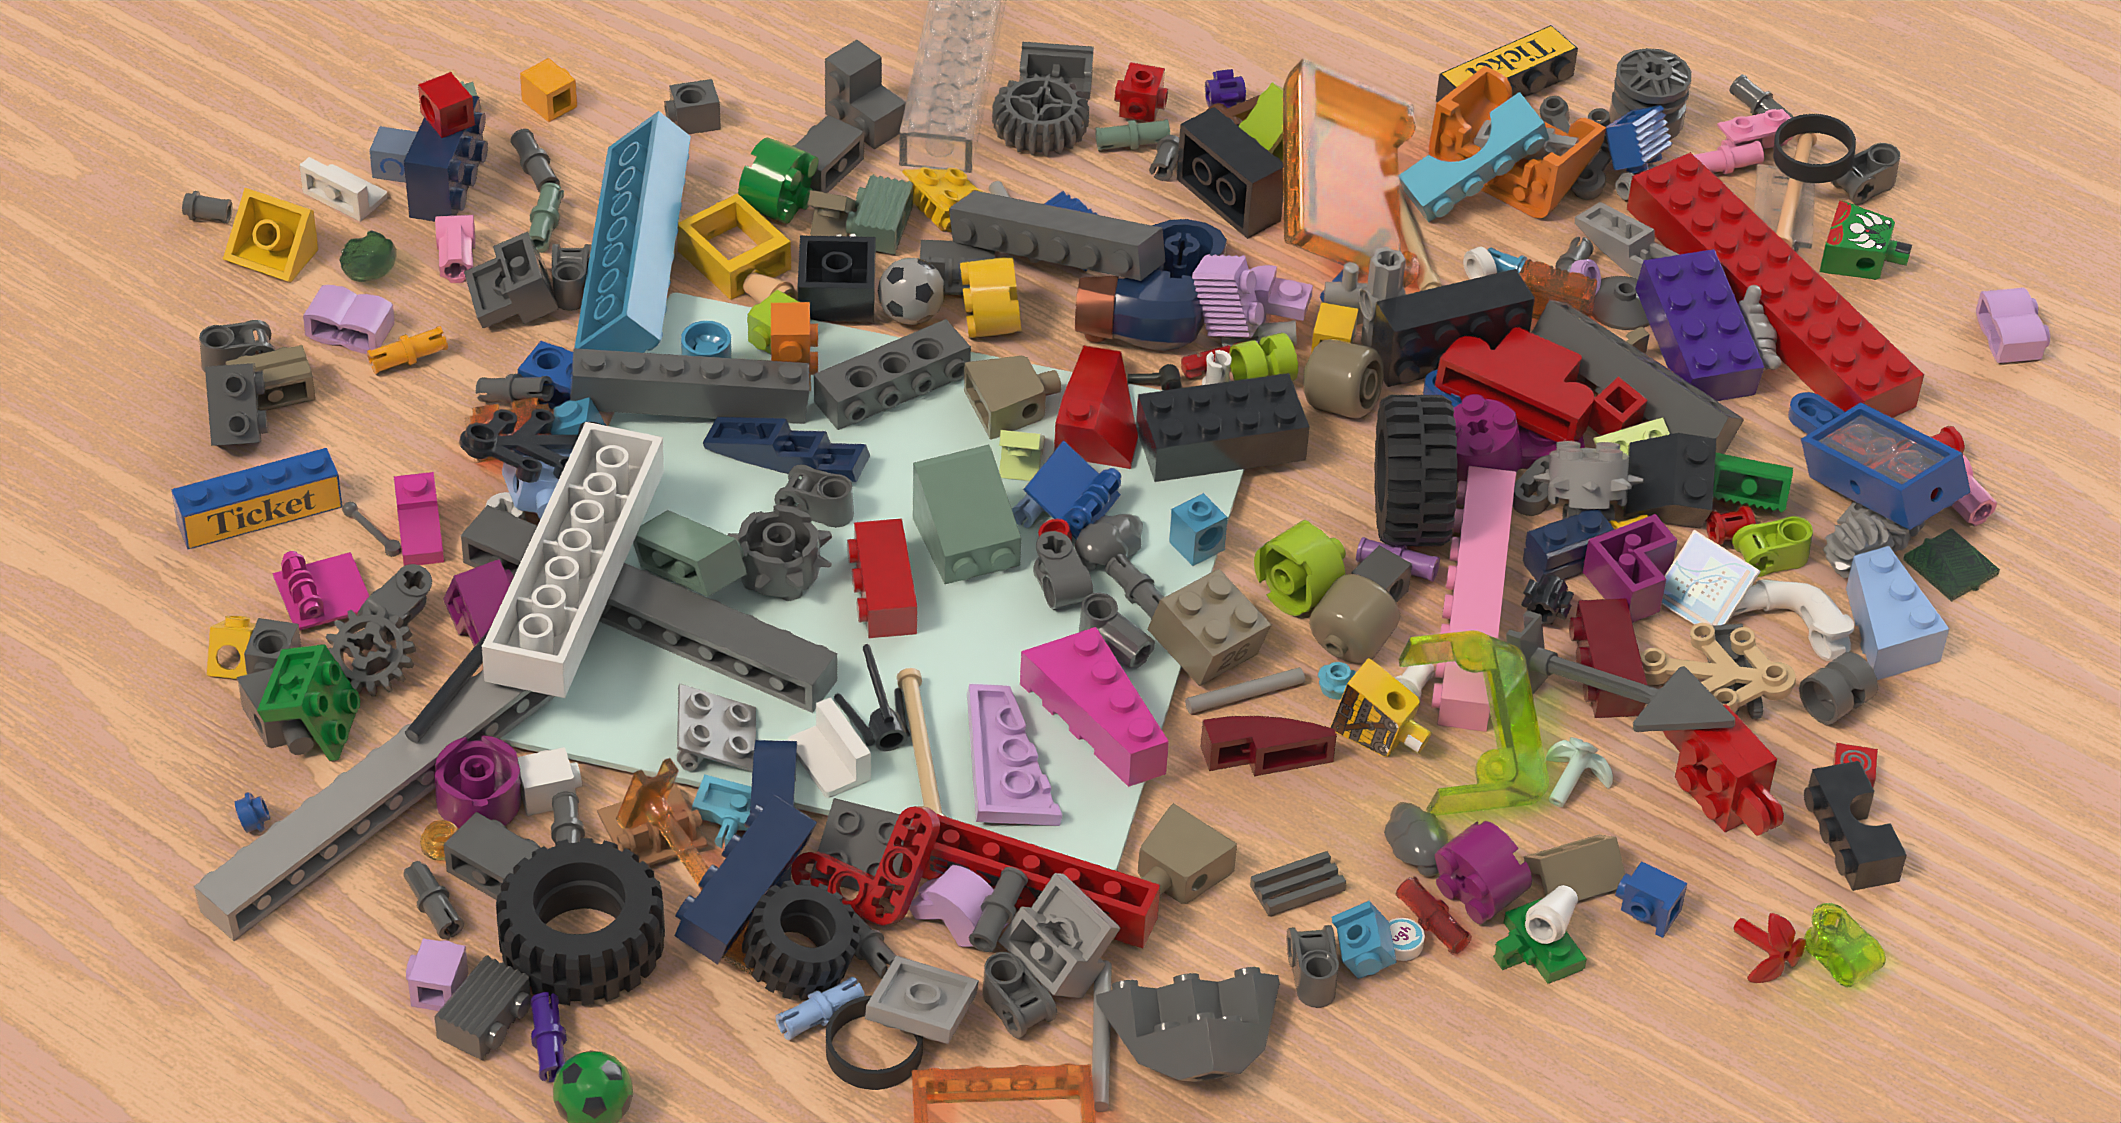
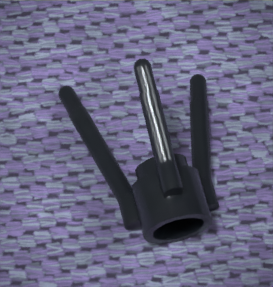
M865 644L863 652L880 708L872 712L867 726L841 694H835L834 699L861 732L867 746L875 744L876 748L881 751H892L902 746L906 742L907 737L910 736L906 724L902 689L896 688L894 690L895 711H893L889 707L871 647Z

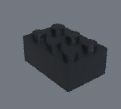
M1215 107L1180 124L1177 180L1247 239L1281 221L1286 165L1278 157L1271 154L1255 138L1249 136L1231 118L1226 117Z

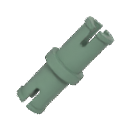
M1168 119L1138 124L1133 120L1127 121V125L1095 128L1098 151L1130 146L1131 150L1138 149L1139 145L1158 143L1161 138L1170 135Z
M545 183L541 186L537 206L533 207L530 213L531 226L529 235L539 253L548 250L553 229L558 226L560 221L558 211L561 200L564 197V190H560L561 187L555 183Z

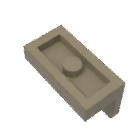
M1599 834L1523 856L1524 861L1527 862L1531 874L1541 875L1545 897L1558 886L1564 885L1576 892L1578 901L1616 890L1625 875L1617 837Z

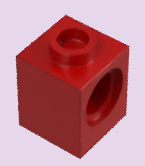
M452 72L418 84L420 113L441 138L475 125L473 97Z

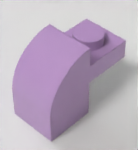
M1263 265L1250 269L1254 271L1256 276L1254 291L1257 302H1261L1264 307L1262 323H1269L1271 315L1304 321L1312 297L1313 285L1277 278V266Z
M952 865L940 878H933L919 888V895L912 900L909 910L915 919H942L959 947L973 946L969 942V936L974 931L983 913L981 905L985 897L992 895L994 889L973 871L961 866Z

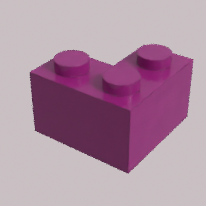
M1656 514L1589 539L1583 574L1604 599L1626 598L1632 623L1660 612L1666 584L1664 575H1666L1673 564L1678 540Z
M500 559L454 575L443 598L458 635L468 633L474 647L492 626L514 578L509 569L504 570Z

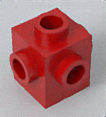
M1133 62L1129 63L1124 81L1118 80L1115 89L1114 101L1120 102L1119 117L1136 121L1155 122L1158 110H1165L1168 99V88H1164L1165 68Z

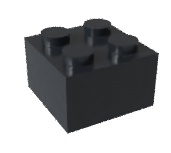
M800 235L798 302H810V319L816 321L874 322L876 237Z

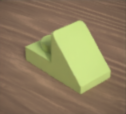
M1001 430L999 446H1002L1000 476L1007 479L1030 481L1040 469L1045 435Z

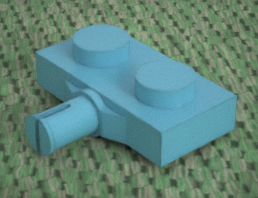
M704 774L692 804V811L697 809L702 820L721 825L719 833L715 838V844L719 848H722L724 841L726 847L731 838L737 833V830H748L744 824L750 815L751 786Z

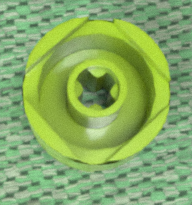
M1302 520L1265 543L1256 551L1254 557L1255 574L1259 583L1265 580L1271 590L1266 596L1278 609L1288 615L1298 616L1315 608L1334 581L1346 575L1342 560L1345 558L1346 552L1338 539L1329 538L1321 529L1312 525L1307 520Z

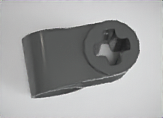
M1874 144L1870 148L1856 154L1850 171L1843 177L1831 181V184L1835 187H1842L1849 194L1850 200L1855 205L1864 204L1870 198L1895 186L1901 157L1900 151L1892 144Z
M553 244L552 246L553 292L558 308L562 310L572 311L581 308L591 244H585L583 248H561L559 244Z
M250 320L228 325H212L203 329L199 335L203 371L205 372L206 366L226 365V361L235 360L246 355L253 356L257 350L259 354L275 351V347L270 344L272 335L270 326L261 320ZM253 331H256L258 335V340L256 341Z
M799 464L790 470L788 474L789 481L786 486L780 488L775 494L774 501L776 505L796 507L811 516V521L822 523L828 527H843L849 524L854 517L852 483L843 475L831 474Z
M1057 531L1041 534L1036 542V551L1039 557L1034 563L1033 572L1044 592L1047 604L1051 609H1056L1082 602L1086 596L1093 593L1091 576L1087 568L1082 564L1071 540L1067 535Z
M409 564L403 566L381 588L374 591L359 609L357 617L363 615L365 605L370 607L373 615H376L382 606L388 611V620L395 614H398L403 621L401 627H406L426 605V595L432 587L431 574L420 565ZM387 631V641L391 642L395 637Z
M1325 925L1322 930L1297 931L1295 927L1288 928L1286 936L1289 965L1293 970L1299 1000L1305 1005L1315 1008L1331 1004L1336 995L1339 966L1332 925Z
M999 952L987 959L984 965L982 996L1013 1037L1019 1039L1026 1035L1028 1028L1043 1020L1050 1022L1056 1019L1057 1008L1052 996L1043 985L1038 983L1017 956L1008 952Z

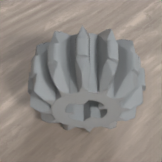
M1861 512L1855 519L1847 516L1845 523L1834 525L1835 532L1825 537L1827 545L1823 551L1832 568L1844 579L1849 577L1855 555L1886 546L1892 549L1895 543L1892 540V535L1880 519L1875 515L1867 516Z

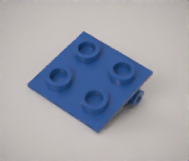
M1062 441L1023 490L1052 518L1065 520L1069 524L1072 536L1077 540L1081 530L1104 516L1121 494L1117 490L1121 486L1122 476L1115 468H1109L1098 473L1065 441Z

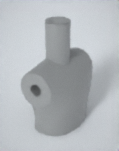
M1349 262L1344 265L1342 282H1325L1324 303L1359 309L1357 325L1363 323L1364 318L1359 305V291L1361 288L1367 287V283H1357L1359 266L1356 263Z

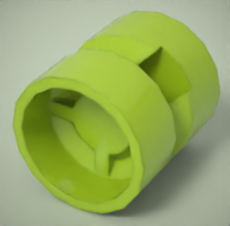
M1281 332L1262 337L1259 344L1254 340H1250L1230 347V368L1234 381L1286 373L1290 374L1292 381L1297 379V355L1293 343L1286 333Z

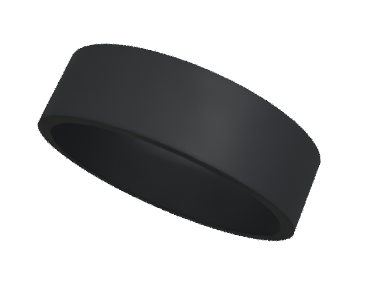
M1823 114L1798 115L1786 120L1777 129L1774 140V162L1782 173L1797 181L1805 183L1831 182L1843 177L1852 168L1855 158L1856 137L1847 124L1835 117ZM1820 133L1838 139L1847 147L1849 152L1841 159L1831 163L1809 164L1788 156L1782 150L1781 144L1798 134Z
M864 996L845 1003L831 1016L826 1027L827 1061L832 1071L841 1080L852 1086L869 1090L891 1088L906 1081L918 1069L923 1056V1036L913 1034L917 1041L914 1051L903 1062L890 1068L880 1070L863 1069L843 1060L835 1051L832 1041L836 1033L845 1024L865 1016L866 1005L872 996Z

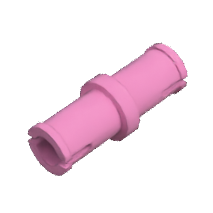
M1759 141L1735 147L1722 145L1718 146L1716 151L1694 155L1712 173L1720 171L1723 174L1733 173L1734 168L1762 164L1764 162V152Z

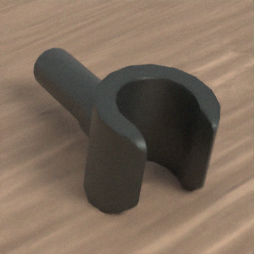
M1173 364L1164 365L1159 370V373L1128 374L1127 376L1128 383L1161 384V388L1164 391L1182 388L1179 369Z

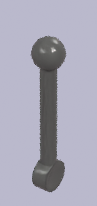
M346 502L343 505L342 511L344 515L353 517L385 547L386 555L395 557L400 554L401 546L399 541L389 540L358 512V507L354 502Z

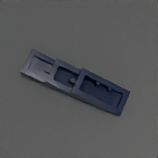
M717 417L703 441L705 449L743 463L789 474L790 470L796 465H806L827 473L843 475L851 482L858 481L870 458L866 444L831 443L826 431L791 430L785 418Z

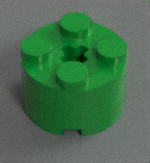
M766 137L751 152V155L756 156L752 167L744 166L740 177L738 194L760 214L788 224L800 208L806 210L809 207L810 190H813L810 188L812 176L817 170L819 159L808 152Z

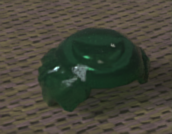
M371 230L363 238L350 239L344 245L345 248L341 250L342 255L339 261L341 269L351 280L356 282L378 280L387 275L394 267L397 249L391 239H386L381 233Z

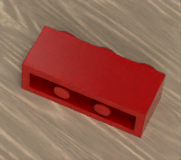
M902 518L854 522V539H847V553L849 564L856 563L857 568L852 569L854 593L861 592L862 598L856 599L858 622H866L868 638L917 634V601Z

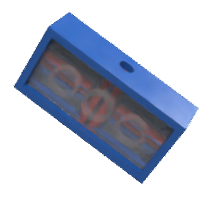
M1863 403L1857 404L1801 438L1810 478L1909 530L1921 525L1928 518L1944 508L1952 506L1957 500L1971 492L1963 453Z

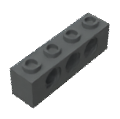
M945 319L815 373L814 403L837 430L948 383L960 380L964 377L965 363L970 362L971 346Z

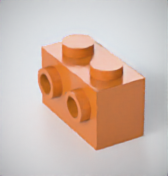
M810 302L771 303V361L809 363V387L811 391V375L818 373V352H810V347H818V324H810Z

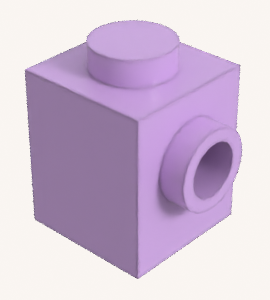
M423 938L417 955L412 954L406 968V980L409 985L412 1007L439 1011L467 978L466 946L445 940L435 941Z

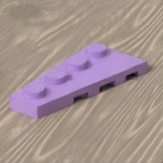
M969 684L967 704L976 822L1060 826L1062 819L1059 805L1053 802L1050 794L1051 785L1046 774L1043 775L1037 762L1038 753L1034 743H1030L1025 732L1026 724L1011 687Z

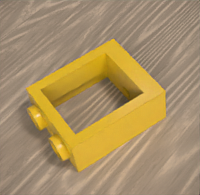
M738 193L678 222V252L730 300L745 293L743 289L744 281L752 272L775 278L791 270V241ZM737 226L758 246L728 260L708 240Z

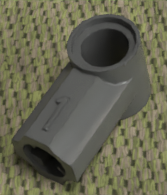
M1092 593L1082 601L1079 632L1096 627L1114 656L1129 668L1134 667L1137 669L1147 661L1155 648V640L1118 612V605L1113 597L1105 593Z

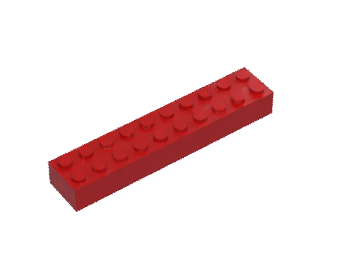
M1691 152L1632 176L1627 210L1639 222L1654 229L1655 238L1666 248L1679 255L1714 249L1737 304L1744 300L1749 286L1757 285L1760 287L1761 297L1759 303L1763 306L1764 314L1767 316L1769 323L1777 332V342L1775 343L1776 355L1815 394L1822 396L1845 412L1857 404L1863 403L1893 418L1916 408L1924 373Z

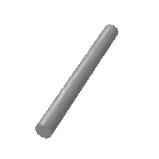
M1103 960L1106 965L1094 981L1091 1108L1096 1112H1104L1109 1109L1111 1023L1096 1003V994L1111 990L1112 964L1106 960Z

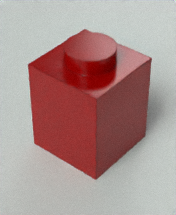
M1618 376L1593 399L1588 426L1600 436L1639 425L1641 424L1648 400Z

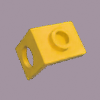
M225 616V620L210 627L207 676L237 679V677L247 675L244 652L256 623H250L249 617ZM230 645L239 651L240 663L236 668L227 669L219 663L218 652L223 646Z

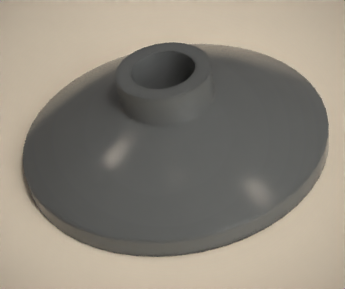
M1611 276L1601 279V286L1596 295L1586 297V306L1592 317L1601 324L1618 330H1635L1641 326L1643 328L1649 326V321L1635 290L1638 279L1628 276Z

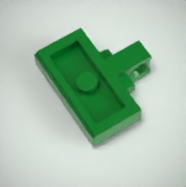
M1540 898L1505 912L1503 923L1510 932L1508 937L1496 942L1493 958L1502 970L1522 962H1526L1527 965L1533 964L1546 983L1550 984L1583 971L1587 959L1567 931H1565L1561 939L1548 944L1537 942L1530 937L1525 928L1526 913L1529 908L1543 899Z

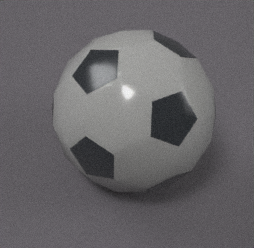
M904 258L893 262L882 274L877 290L884 312L894 321L906 325H918L929 321L939 312L946 293L940 272L930 262L919 258Z

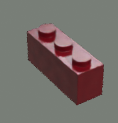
M1627 599L1578 600L1576 617H1570L1569 620L1571 641H1577L1578 644L1576 663L1647 685ZM1583 683L1585 702H1591L1594 718L1639 716L1645 708V703Z

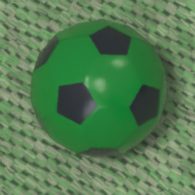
M590 1050L576 1054L568 1059L558 1070L553 1084V1101L559 1115L568 1123H617L629 1110L633 1097L632 1080L626 1066L616 1057L600 1051Z

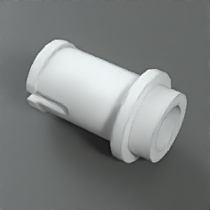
M1216 350L1215 362H1213L1214 354L1210 352L1207 355L1206 376L1202 380V385L1231 381L1229 378L1231 356L1225 351Z
M1415 657L1402 676H1397L1395 679L1420 699L1422 688L1435 673L1432 672L1434 666L1426 658Z

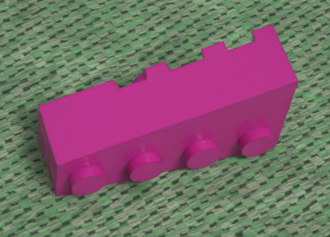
M1096 627L1021 651L1020 685L1028 693L1033 691L1042 699V706L1052 715L1057 713L1069 725V731L1078 740L1084 739L1094 748V755L1128 787L1166 774L1169 741Z

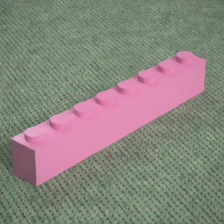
M1469 466L1467 482L1459 481L1456 504L1464 506L1463 509H1456L1453 532L1460 533V538L1452 537L1449 557L1450 561H1457V565H1449L1446 589L1453 590V595L1445 594L1442 618L1450 619V623H1442L1439 648H1446V654L1438 653L1435 677L1443 678L1442 684L1434 683L1431 708L1439 709L1437 723L1439 726L1487 732L1516 472Z

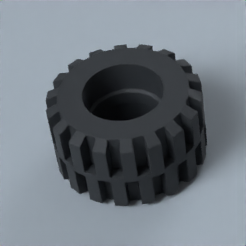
M793 880L784 881L781 888L774 885L768 889L766 895L761 896L744 933L742 952L746 953L744 958L746 967L754 968L752 977L757 982L763 980L767 983L765 989L772 993L775 990L783 992L782 997L792 999L793 995H799L801 1001L808 1000V995L815 991L822 993L840 984L858 947L860 935L857 933L860 925L858 919L852 918L855 911L850 904L843 905L842 900L844 897L838 892L834 894L827 891L828 886L819 883L818 887L811 886V881L801 880L799 885H795ZM785 933L802 934L812 940L817 947L809 948L798 945L791 941Z

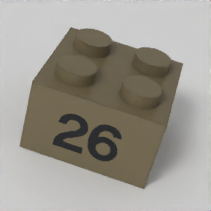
M1217 569L1160 599L1147 630L1191 678L1201 686L1256 656L1272 624L1220 569Z

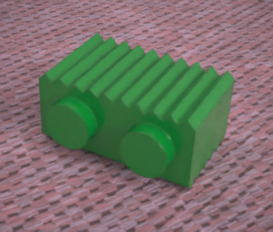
M1716 453L1713 497L1715 496L1718 500L1724 498L1726 502L1730 499L1733 503L1739 501L1741 505L1747 502L1749 507L1755 504L1757 508L1763 506L1765 510L1769 507L1773 511L1778 508L1780 512L1786 510L1793 468Z

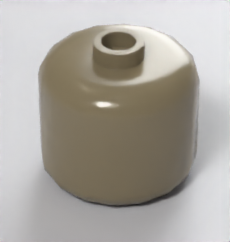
M1328 339L1320 342L1314 348L1304 369V394L1307 402L1319 411L1350 418L1365 417L1374 408L1382 390L1384 365L1381 355L1372 347L1337 339Z
M1346 574L1334 581L1313 610L1309 624L1313 636L1328 653L1350 663L1364 664L1368 658L1371 660L1375 658L1396 629L1400 620V611L1393 597L1381 585L1358 574Z

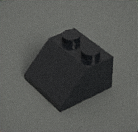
M1674 433L1630 442L1628 445V475L1642 478L1643 483L1632 485L1631 489H1628L1623 517L1637 518L1640 515H1647L1649 517L1656 514L1663 523L1700 529L1712 512L1716 438Z

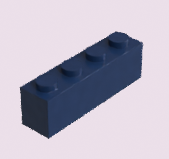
M776 795L772 796L765 807L757 804L744 824L748 830L742 838L735 834L722 852L721 856L726 859L718 868L712 864L704 874L698 885L702 888L696 898L689 895L680 906L675 917L681 921L674 936L718 965L748 925L758 900L762 895L767 894L769 888L779 883L807 845L817 822Z

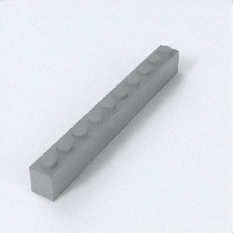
M482 670L468 680L419 742H412L406 737L405 731L411 724L405 725L397 735L381 747L373 749L365 759L349 771L338 775L333 783L315 796L306 799L298 809L282 821L274 823L266 833L250 845L239 849L234 857L218 869L207 873L194 886L200 912L229 938L235 941L435 789L436 759L448 744L467 737V742L481 740V736H492L500 739L555 696L485 682L484 671Z

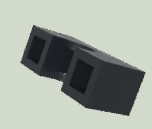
M1859 761L1812 769L1808 787L1804 789L1805 805L1809 812H1814L1819 823L1821 838L1824 843H1829L1835 855L1836 868L1840 875H1845L1852 891L1900 882L1907 856L1891 823L1871 826L1858 821L1868 819L1875 792Z

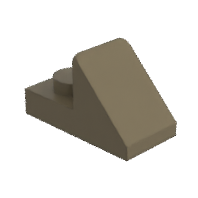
M810 190L808 205L815 208L810 235L836 236L841 234V236H849V233H846V222L849 212L857 211L855 207L856 201L847 196Z

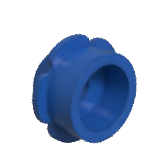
M247 792L244 798L235 801L238 818L247 833L256 829L263 832L265 829L264 822L270 820L267 805L262 796L254 798L251 793Z

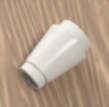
M1558 886L1554 891L1529 908L1526 913L1525 928L1530 937L1543 944L1561 939L1578 903L1576 892L1568 886Z

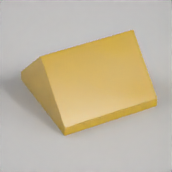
M244 188L223 260L287 282H292L319 250L314 210Z

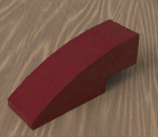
M1227 716L1203 719L1200 747L1209 771L1249 764L1253 775L1260 776L1334 762L1337 734L1333 728L1289 718Z

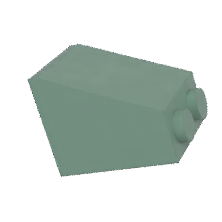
M989 444L913 463V520L944 584L968 580L973 577L1020 566L1021 535Z

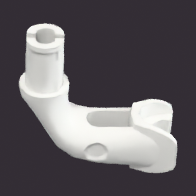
M1759 580L1756 585L1750 587L1733 616L1757 609H1763L1764 611L1789 609L1797 613L1804 620L1809 629L1808 639L1815 653L1823 660L1832 661L1851 650L1849 634L1854 630L1853 619L1847 614L1843 615L1833 600L1820 588L1807 583Z

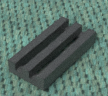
M1328 851L1251 876L1250 887L1268 916H1272L1345 891L1346 880L1343 875H1338V867L1335 863H1330L1331 856ZM1326 878L1328 879V880H1326V881H1323V882H1320V883H1318V884H1315V885H1312V886H1309V887H1306V888H1305V885H1308V884H1311V883H1314V882H1317V881H1320V880H1323V879H1326ZM1290 891V893L1270 899V897Z

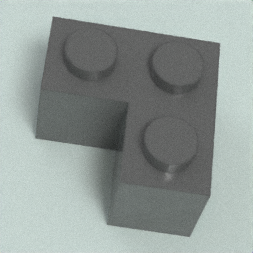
M855 40L825 58L826 115H830L864 131V142L873 149L878 148L906 130L907 102L882 85V57L859 40Z

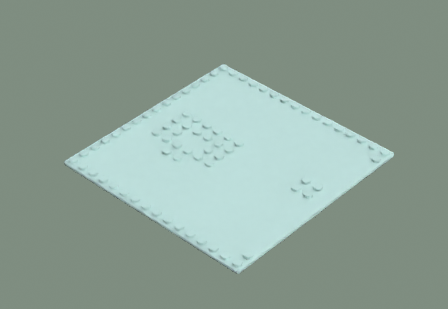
M672 293L669 295L666 301L667 310L662 327L663 337L653 350H646L644 352L682 355L681 334L684 329L695 322L715 321L727 327L731 333V358L771 361L769 353L757 349L748 342L747 314L752 307L682 293ZM810 319V324H818V347H810V352H818V372L901 338ZM971 352L970 362L1000 357ZM1031 364L1036 374L1056 370L1061 381V392L1046 396L1045 416L1043 419L1015 430L1017 432L1045 435L1041 468L1054 452L1055 422L1064 392L1073 372ZM811 375V391H809L805 424L788 423L790 429L796 431H826L831 443L866 444L870 453V458L858 481L851 482L854 505L853 520L849 524L837 528L811 521L817 530L830 531L832 534V538L820 548V556L831 562V567H820L818 577L814 583L803 591L800 598L792 601H786L781 597L767 596L755 590L746 589L741 578L709 597L692 589H687L706 598L717 600L734 610L752 615L758 620L779 629L788 630L800 638L817 645H823L829 650L836 652L837 682L823 700L832 698L865 745L866 743L861 732L834 699L835 694H841L867 726L872 712L880 708L866 664L863 646L868 644L871 647L889 707L893 711H895L894 690L899 688L896 678L897 674L906 668L919 670L922 677V684L919 689L942 814L964 823L1117 871L1145 782L1128 787L1094 755V748L1084 739L1078 740L1069 731V725L1057 713L1052 715L1042 706V699L1033 691L1028 693L1020 685L1021 651L1079 633L1082 602L1051 609L1033 572L1034 563L1039 557L1036 551L1039 528L1043 523L1054 518L1044 510L1030 527H1024L1025 521L1021 526L1017 524L1021 535L1020 566L973 577L968 580L944 584L913 520V463L989 444L999 470L1002 446H999L1000 437L989 439L965 394L964 377L896 405L891 409L865 418L858 423L837 430L814 403V375ZM1128 383L1135 423L1138 394L1164 390ZM615 412L608 425L609 427L663 437L664 473L641 525L669 510L726 535L728 533H739L741 523L751 513L760 511L764 513L773 512V506L776 505L774 501L775 494L780 488L786 486L789 481L788 474L743 463L705 449L703 441L716 418ZM1139 436L1131 469L1087 462L1098 473L1109 468H1115L1121 473V486L1117 490L1121 495L1105 515L1131 514L1140 518L1143 523L1141 549L1128 557V560L1142 574H1148L1154 580V587L1164 597L1213 571L1218 554L1192 566L1169 543L1171 509L1204 493L1228 517V524L1245 469L1154 482ZM1001 477L1012 509L1027 494L1023 489L1030 481ZM902 518L917 601V634L868 638L866 622H858L856 599L862 598L861 592L854 593L852 569L857 568L856 563L849 564L847 539H854V522ZM1072 536V545L1075 549L1076 539ZM632 544L624 563L640 570H646L654 576L673 584L680 585L641 567ZM1097 564L1095 570L1088 571L1093 584V593H1105L1113 597L1117 602L1118 612L1155 640L1153 652L1149 655L1147 661L1137 669L1134 667L1129 668L1117 657L1115 658L1162 730L1182 667L1147 630L1151 618L1137 603L1132 604L1126 599V593L1122 587L1106 573V565ZM598 621L566 697L555 696L500 738V740L512 747L535 752L565 747L568 759L700 787L704 774L752 787V772L707 758H704L695 770L687 771L677 762V753L679 751L677 750L679 684L756 707V740L788 741L789 736L816 726V709L811 713ZM969 684L1011 687L1026 724L1025 732L1030 743H1034L1038 753L1037 762L1043 775L1046 774L1051 785L1050 794L1053 802L1058 804L1061 810L1062 819L1060 826L976 822L967 704ZM904 699V708H905L906 724H907L908 729H909V732H910L909 721H908L907 710H906L905 699ZM911 733L902 746L892 751H881L876 748L875 744L871 746L866 745L871 752V781L830 798H826L797 758L794 808L829 815L834 798L901 814L902 811L909 807L924 806Z

